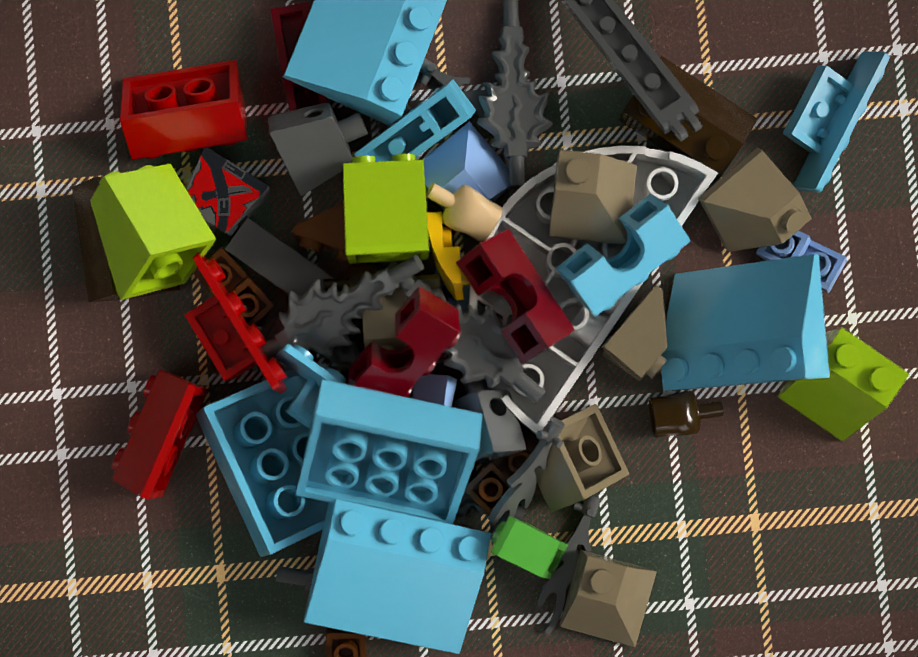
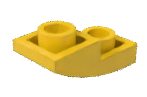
M442 212L427 213L428 235L437 271L454 299L464 300L463 285L470 284L456 264L461 259L460 246L453 247L452 231L450 227L443 225Z

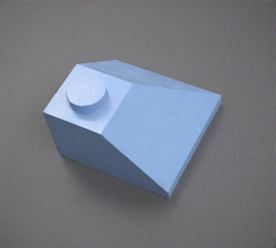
M470 121L424 159L426 191L432 183L453 194L462 185H469L485 198L494 202L510 189L508 166ZM438 204V205L441 207V209L444 211L445 207H443V206H441L440 204Z

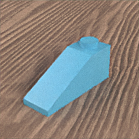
M452 79L355 152L354 155L355 157L374 156L376 162L391 161V156L396 154H414L416 158L470 119L476 109L455 80Z

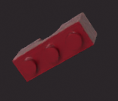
M509 229L480 243L456 262L477 296L488 291L496 292L505 298L510 305L512 321L501 332L522 364L530 361L575 331Z
M418 286L395 313V337L408 345L401 349L389 350L371 341L349 367L348 385L408 398L413 385L421 376L425 377L433 370L437 358L443 351L451 349L457 343L461 335L459 309Z

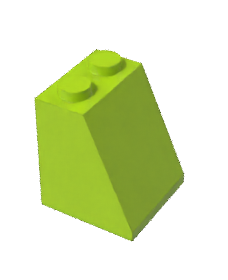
M396 154L391 156V161L376 162L374 156H356L351 158L352 163H343L346 255L349 264L405 261L414 255H417L420 260H428L429 238L424 159L415 160L414 154Z
M165 164L155 167L153 165H146L135 171L124 173L115 171L104 176L100 180V185L90 202L119 298L124 300L185 284L197 268L192 257L197 253L205 256L216 238L172 165Z
M841 327L826 332L829 377L788 381L777 397L840 441H844L889 406L910 374Z

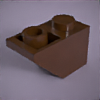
M344 202L294 226L292 234L297 239H300L299 246L321 253L323 247L336 251L337 259L349 263L346 255Z

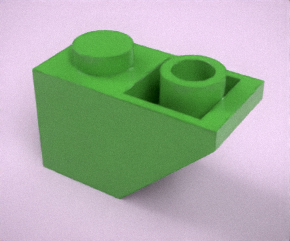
M509 516L506 522L502 521L493 534L492 543L495 545L491 553L537 576L551 580L568 544L527 522Z

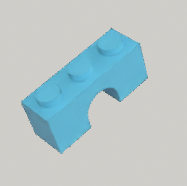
M651 193L619 218L627 231V242L618 255L612 258H604L603 255L587 243L556 268L577 300L595 317L602 311L613 307L618 298L632 287L643 283L652 271L665 261L677 256L680 249L691 241L670 207Z

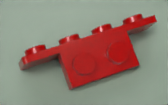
M200 253L194 255L192 259L213 291L214 296L184 314L223 380L230 382L257 364L272 389L282 394L288 390L282 381L287 377V374L275 357L269 360L262 346L267 344L264 336L254 323L250 326L247 324L242 316V313L246 311L243 302L235 291L228 293L221 282L226 278L222 268L214 258L208 261Z

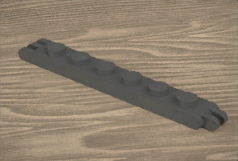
M561 0L664 134L672 130L682 142L689 137L682 125L683 122H686L694 133L702 128L700 121L695 116L699 112L697 104L614 0Z

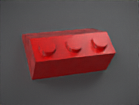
M237 60L123 78L120 123L132 160L139 158L152 159L163 154L181 151L194 152L200 148H205V146H230L241 141H247V117Z
M159 370L157 376L151 375L143 391V396L147 398L141 412L136 411L128 425L127 433H130L131 436L126 448L121 447L114 457L111 468L116 471L112 480L144 499L150 500L163 497L197 419L195 414L200 411L209 389L163 370Z

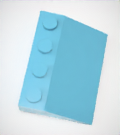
M314 0L283 78L390 126L401 118L447 0Z
M819 254L675 274L666 318L668 347L662 354L667 359L666 363L661 367L663 391L829 377Z
M292 369L286 371L287 377L282 380L288 389L282 394L274 391L269 382L265 380L203 407L195 414L260 557L271 555L322 530L327 505L330 503L296 495L310 429L286 413V410L306 382L305 378Z
M322 379L296 495L326 502L339 499L453 524L479 452L482 414Z
M335 499L327 505L303 623L460 654L483 579L491 533Z

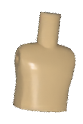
M432 183L426 193L427 198L445 207L442 221L446 226L457 232L464 233L480 243L486 241L503 212L501 206L488 200L469 185H462L453 194Z

